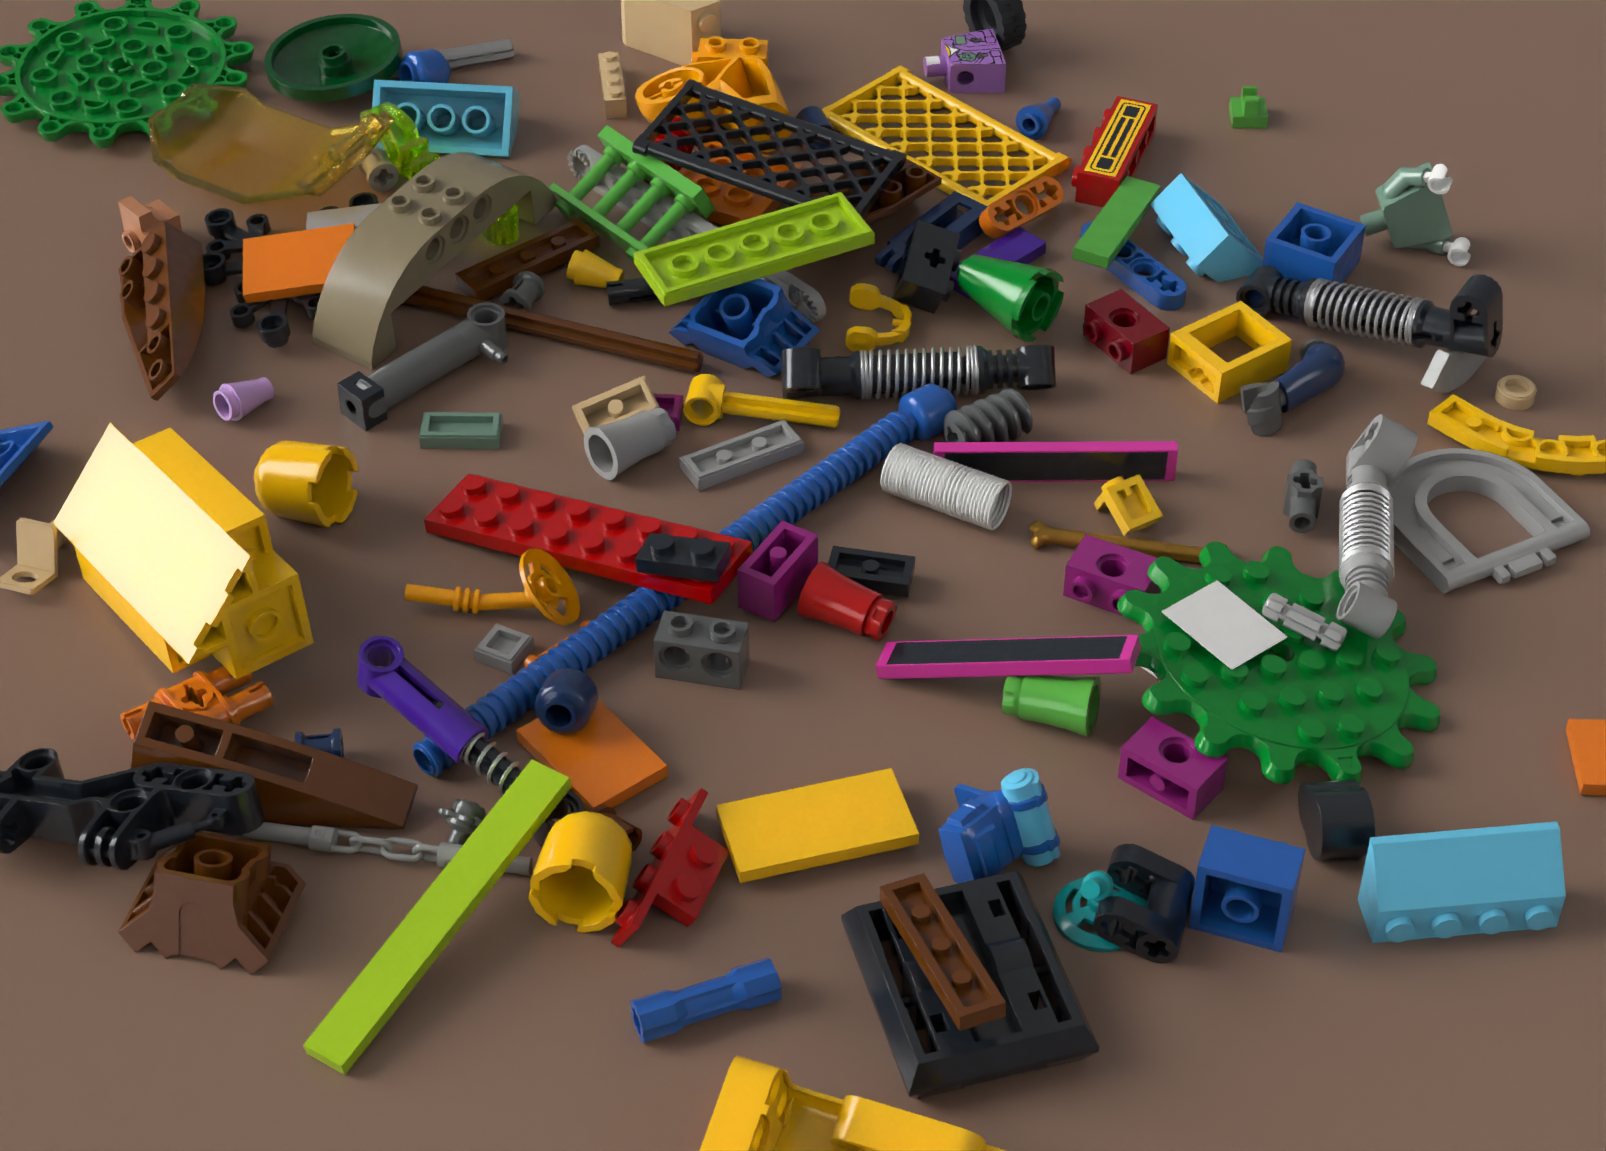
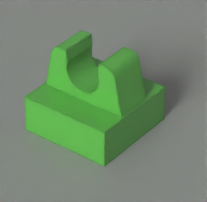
M1243 86L1241 97H1230L1229 113L1232 128L1267 129L1268 112L1265 97L1257 96V86Z

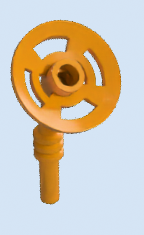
M537 548L529 549L520 558L519 570L525 587L524 592L482 594L481 589H476L472 593L471 588H466L463 591L460 586H457L455 590L408 583L405 588V600L451 606L453 611L457 612L460 608H462L464 613H468L471 609L472 614H478L479 610L526 609L534 607L549 620L561 626H568L574 623L580 614L579 597L568 573L554 557ZM527 565L529 566L530 575L528 577H526ZM559 600H564L565 603L563 616L556 610Z

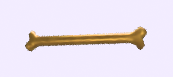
M1041 520L1033 522L1029 527L1030 533L1033 535L1030 542L1036 550L1047 544L1078 547L1085 534L1156 558L1169 557L1173 560L1200 563L1199 553L1204 548L1053 528Z

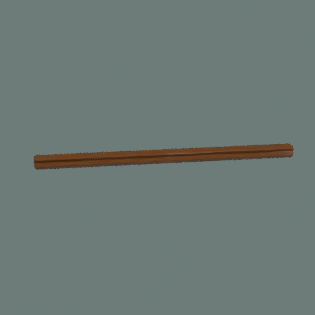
M422 285L403 303L467 318V312L472 306L490 301ZM498 304L505 311L506 328L692 373L700 372L703 365L704 355L699 351Z

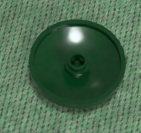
M335 14L303 22L284 32L268 48L264 64L270 84L282 95L301 101L327 102L354 97L374 89V79H389L398 69L402 61L403 51L398 32L388 22L363 14Z

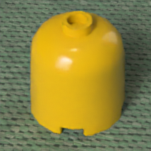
M288 440L279 441L267 448L260 457L258 465L254 470L255 493L259 503L275 516L330 527L334 522H345L353 509L358 491L351 489L352 472L359 471L354 454L347 447Z
M588 811L571 813L555 822L545 839L530 879L531 889L528 897L535 912L554 926L557 925L558 920L567 924L578 925L577 931L581 933L600 931L613 924L618 911L623 905L632 863V843L623 827L610 817Z

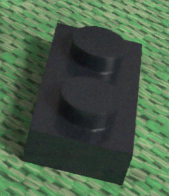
M650 533L635 557L636 569L639 573L718 582L732 557L730 542L713 541L706 538L697 539L672 536L665 533Z
M833 546L828 565L844 576L878 593L908 597L915 571L916 557Z

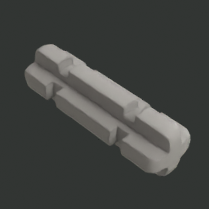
M1272 593L1266 600L1262 609L1263 616L1275 622H1278L1279 619L1284 621L1282 626L1312 641H1315L1316 638L1322 640L1320 645L1332 651H1337L1344 642L1347 634L1345 627L1333 621L1329 625L1325 623V617L1295 602L1291 606L1287 604L1289 599L1277 593Z

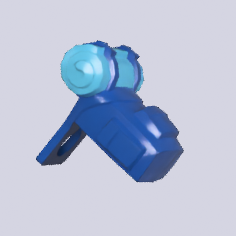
M1022 768L1011 772L1002 779V790L983 791L964 784H958L954 788L959 808L938 829L944 857L954 882L962 883L998 875L1013 860L1016 861L1019 857H1022L1028 866L1035 867L1047 865L1054 859L1059 858L1060 838L1056 828H1054L1049 810L1047 791L1044 784L1041 783L1036 770Z

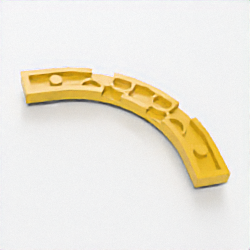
M1454 394L1429 412L1427 424L1471 449L1506 457L1526 468L1574 476L1606 473V440L1596 441L1594 435H1559L1558 441L1534 437V430L1500 420Z

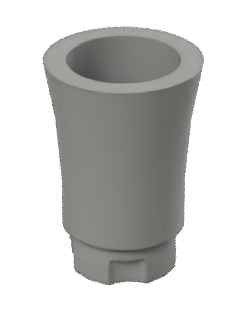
M657 407L609 424L588 428L584 434V448L593 469L604 479L612 480L629 467L662 451L665 446L670 445L672 439L676 438V429L667 411Z

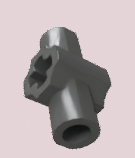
M1300 459L1292 464L1291 472L1287 477L1283 502V514L1289 517L1290 528L1298 533H1307L1315 528L1324 484L1323 477L1317 475L1315 463L1307 459Z

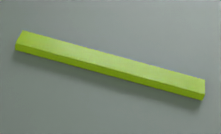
M531 759L303 1044L306 1054L344 1075L347 1074L570 790L572 785L568 776Z

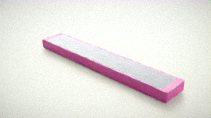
M1177 441L934 442L933 454L1010 482L1110 481L1118 476H1123L1124 480L1138 474H1140L1143 481H1175L1178 445Z
M1139 635L897 641L886 643L875 667L878 679L1133 673L1141 650Z

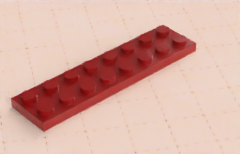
M469 473L424 518L427 533L522 556L523 553L532 548L541 549L554 557L565 568L711 605L735 578L740 566L753 553L751 541ZM650 533H665L672 536L697 539L706 538L713 541L730 542L732 557L718 582L639 573L635 563V557Z

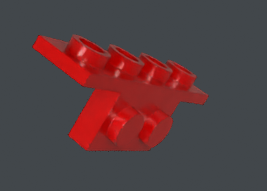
M700 788L688 801L682 797L669 813L667 821L672 825L669 831L664 830L650 850V854L655 857L652 864H646L639 872L632 885L637 890L634 898H629L618 911L614 922L619 924V927L611 941L615 946L620 947L640 928L652 903L687 927L697 919L730 852L692 826L708 795V792Z

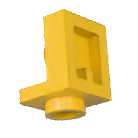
M1140 474L1124 480L1123 476L1111 479L1101 487L1103 492L1093 503L1097 511L1108 507L1124 536L1158 523L1163 517Z

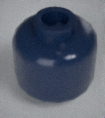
M572 668L554 671L546 678L536 696L534 704L536 716L542 725L550 731L559 734L578 732L589 722L598 701L597 687L592 679L582 671Z

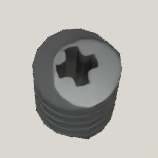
M1010 388L1004 389L998 394H991L986 399L976 400L972 405H964L959 410L949 411L944 418L943 432L946 442H1007L1008 437L1014 440L1019 438L1021 430L1026 434L1030 433L1033 426V418L1025 398L1019 392Z

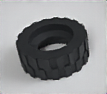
M964 0L963 11L970 32L993 29L1001 51L1020 45L1022 40L1025 39V30H1027L1026 14L1021 0Z

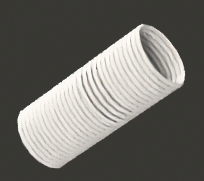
M902 443L894 446L889 452L882 468L880 479L882 491L952 517L954 516L991 531L996 529L1003 521L1012 496V486L1008 480L1006 481L971 467L968 468V466Z

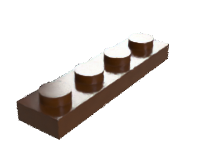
M577 218L455 273L456 285L469 297L482 300L490 299L492 296L510 289L513 286L514 277L521 271H530L540 275L569 262L575 250L583 252L587 249L591 252L599 248V235Z
M923 873L880 886V902L959 1031L1006 1017V1001L926 875Z

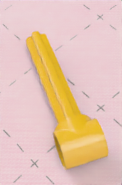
M700 374L691 380L683 408L685 417L693 424L700 426L710 425L717 419L722 420L723 414H732L778 421L785 419L786 422L835 428L838 427L841 412L840 407L837 405L726 391V385L719 378L711 374Z

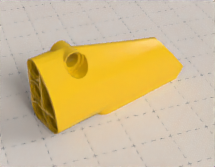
M737 1055L727 1072L699 1151L1007 1150L987 1145L985 1139L980 1135L955 1125L858 1096L846 1095L843 1100L797 1086L792 1082L787 1070Z

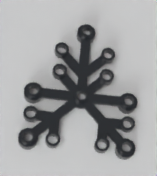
M371 192L356 194L349 200V207L378 204V197ZM327 206L321 210L337 209L338 207ZM215 209L205 216L204 220L208 233L215 239L206 246L207 253L203 254L205 283L215 286L223 283L227 276L243 274V261L227 263L226 261L231 257V253L243 252V239L265 236L271 231L267 215L255 214L250 216L246 221L248 232L237 227L234 214L230 209ZM241 281L234 287L237 301L240 304L231 308L230 316L235 327H248L255 322L254 313L272 301L270 314L259 319L257 328L261 340L269 347H281L288 342L291 334L286 317L289 298L304 306L308 317L314 320L321 293L246 304L243 297V281Z

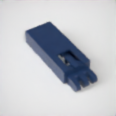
M954 191L917 220L960 234L957 249L961 250L983 233L979 224V216L988 206ZM961 205L969 209V211L965 213L957 209V206ZM917 220L887 241V246L876 255L875 264L881 267L886 266L887 270L893 273L897 271L899 273L907 238Z

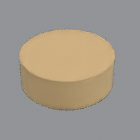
M1508 375L1498 381L1495 399L1501 406L1507 409L1525 410L1534 404L1537 388L1530 379L1524 376Z

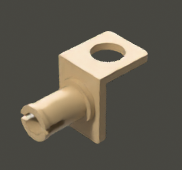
M20 518L16 521L17 565L0 577V588L33 595L58 577V549L67 544L69 540L53 524L55 520L45 523ZM21 577H31L36 579L32 582L25 583L14 581L15 579Z

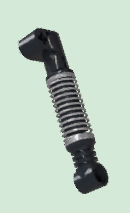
M1270 266L1258 267L1236 294L1237 302L1242 301L1260 316H1265L1268 312L1299 318L1302 324L1317 327L1319 325L1321 329L1327 327L1328 330L1335 328L1337 332L1343 330L1345 334L1351 332L1352 335L1359 333L1361 337L1367 335L1370 339L1375 337L1377 340H1381L1383 338L1385 342L1392 340L1394 344L1400 342L1401 345L1407 344L1408 347L1414 348L1432 345L1493 357L1499 348L1502 338V289L1497 281L1486 275L1470 277L1451 301L1450 309L1435 307L1432 301L1419 297L1412 298L1408 295L1404 297L1403 294L1396 295L1393 292L1388 294L1387 291L1380 292L1378 289L1372 291L1371 288L1366 287L1364 289L1362 286L1356 287L1352 284L1348 286L1347 283L1340 284L1337 281L1331 282V280L1322 278H1311L1309 281L1284 278L1281 272ZM1473 309L1478 310L1476 314H1471Z
M970 345L966 347V355L962 357L960 346L957 348L958 353L953 352V348L950 346L949 352H944V348L941 347L940 352L935 353V348L932 347L931 353H927L924 347L922 353H918V349L915 348L913 354H909V350L906 348L905 354H900L899 349L896 350V354H892L891 350L888 349L887 355H883V351L880 349L878 355H874V351L871 349L869 355L866 350H861L860 352L854 351L850 356L821 357L820 349L790 348L781 351L783 397L852 395L856 399L862 398L864 400L866 398L870 400L872 394H875V397L879 399L881 393H884L886 399L892 393L896 399L900 392L901 396H903L907 392L930 383L945 388L949 392L953 390L956 396L960 393V387L966 396L969 390L971 395L984 394L988 389H993V384H997V388L1000 389L1003 388L1004 383H1006L1007 388H1013V383H1016L1017 388L1020 390L1051 389L1056 387L1055 348L1050 345H1029L1015 349V354H1012L1010 349L1005 351V355H1002L1001 350H996V355H992V350H986L982 346L974 345L972 347Z

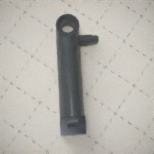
M491 302L476 304L468 310L467 319L371 374L365 376L358 371L338 382L341 414L364 431H368L388 419L386 410L480 355L487 356L500 364L507 363L509 355L504 352L508 345L504 309L500 305Z

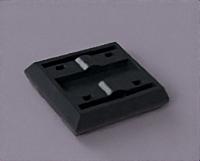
M1012 871L934 889L1006 1001V1017L959 1031L880 901L856 906L841 915V921L909 1097L920 1099L961 1089L969 1085L1079 1061L1099 1052L1098 1042L1024 878L1019 872ZM890 940L893 955L899 956L897 964L902 974V996H900L885 958L881 941ZM1039 997L1044 1006L1042 1009H1037ZM944 1024L947 1031L940 1032L941 1025ZM926 1028L928 1044L931 1049L936 1048V1052L927 1054L924 1053L916 1033L917 1030Z

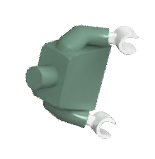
M1430 162L1418 167H1401L1383 185L1377 187L1375 193L1380 209L1359 216L1361 224L1366 225V237L1387 230L1391 243L1395 248L1404 247L1427 250L1444 256L1448 253L1447 257L1451 264L1458 267L1465 266L1471 257L1470 253L1467 252L1470 247L1469 240L1465 237H1459L1453 243L1450 240L1453 237L1442 196V194L1449 191L1453 181L1451 177H1446L1447 167L1444 164H1437L1432 168Z

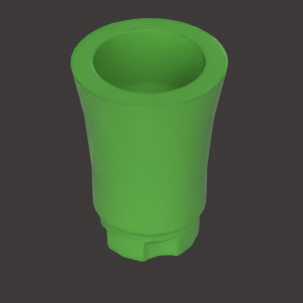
M1056 675L1007 676L1003 689L1002 712L1005 715L1019 716L1020 720L1066 729L1090 738L1097 721L1100 705V677Z

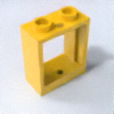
M1239 301L1170 333L1167 364L1219 404L1241 393V386L1262 383L1287 371L1292 339L1245 303ZM1237 336L1254 350L1227 363L1209 348Z

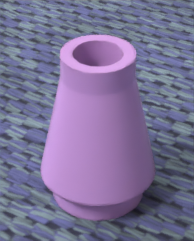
M266 377L222 384L219 390L213 394V405L217 414L223 420L239 421L265 401L274 397V388Z

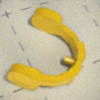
M858 283L851 287L849 302L854 307L863 310H875L878 307L888 310L897 318L892 320V326L899 327L893 329L892 332L877 333L870 327H851L846 333V347L853 352L866 350L869 353L876 346L891 345L897 342L903 343L909 336L912 313L909 307L890 297L881 295L879 288L874 285Z

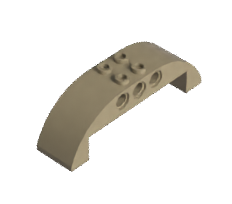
M457 152L433 161L374 209L360 223L344 244L326 278L319 298L313 326V343L373 370L397 349L391 313L504 213L534 225L537 224L556 207L554 205L556 202L554 194L542 181L474 153Z

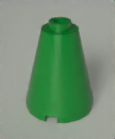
M975 254L963 260L957 270L959 287L1016 338L1024 342H1033L1037 339L1032 334L1038 329L1045 332L1048 330L1056 318L1063 301L1064 292L1058 290V281L1064 283L1063 277L1058 272L1049 268Z

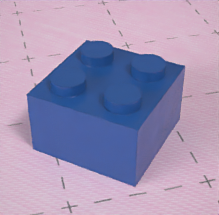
M1297 202L1266 239L1262 266H1270L1277 269L1284 278L1287 277L1301 281H1309L1311 278H1322L1331 280V282L1337 281L1341 284L1360 262L1366 225Z
M1211 825L1197 868L1189 928L1282 953L1295 909L1306 849L1242 833L1237 830Z

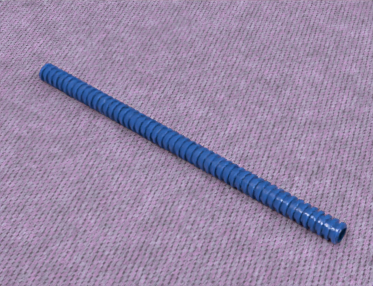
M890 412L886 417L880 419L878 423L864 430L860 435L854 437L853 440L837 449L836 452L828 455L826 459L811 467L809 471L795 478L792 483L785 485L783 489L778 490L764 502L759 503L756 508L749 510L747 514L732 522L729 527L723 528L718 534L751 541L754 552L781 521L790 524L800 521L810 511L815 510L819 505L835 496L837 492L842 491L845 486L852 484L854 480L859 479L863 474L869 472L871 468L886 460L894 446L899 443H910L914 438V429L911 422L900 412ZM644 587L637 588L635 592L627 595L626 599L617 602L616 606L608 608L607 612L601 613L597 619L588 622L587 626L578 629L577 633L568 636L567 640L558 643L557 647L549 649L547 654L539 656L537 661L529 663L527 668L519 670L517 675L509 677L507 682H503L496 689L489 691L486 697L479 698L476 704L466 707V711L489 730L488 740L493 738L495 733L503 731L506 725L513 724L516 718L523 717L526 711L535 708L536 696L542 684L552 672L563 668H572L585 673L587 668H592L596 662L602 661L606 655L612 654L616 648L623 646L626 641L633 639L636 634L643 632L645 627H649L655 621L661 619L664 610L672 611L674 607L681 605L683 600H688V598ZM424 736L423 741L420 740L413 744L414 759L421 770L429 776L437 777L441 775L443 769L451 768L455 762L426 736Z

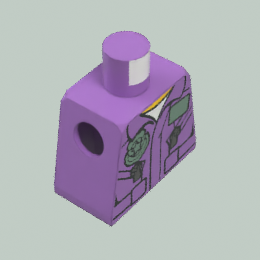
M993 29L944 37L941 40V55L928 56L923 59L925 77L944 76L947 88L952 93H1005L1006 62Z

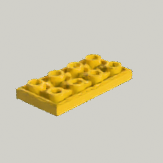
M892 768L716 805V816L740 883L919 844V832Z

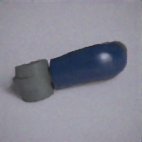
M1311 338L1300 348L1299 354L1302 360L1275 381L1270 383H1253L1240 387L1242 410L1247 414L1248 425L1251 426L1253 434L1266 436L1277 432L1283 425L1282 412L1286 413L1340 381L1343 376L1345 361L1341 351L1335 345L1325 343L1319 338Z

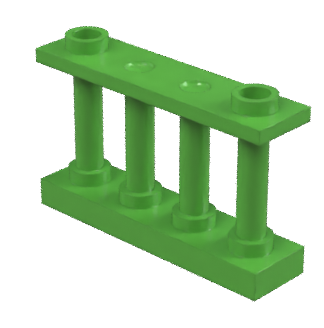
M608 125L597 135L605 146L603 150L604 156L569 193L555 183L549 186V189L557 199L554 205L562 214L568 218H571L573 215L625 250V255L633 263V253L656 246L686 213L691 214L694 211L706 219L716 209L702 187L657 158L633 153L632 147L634 143ZM622 163L626 166L628 171L593 209L581 202L614 165L619 166ZM646 179L650 182V189L616 225L604 218L638 180L643 182ZM670 195L674 198L676 203L640 242L628 234L661 197L666 198Z

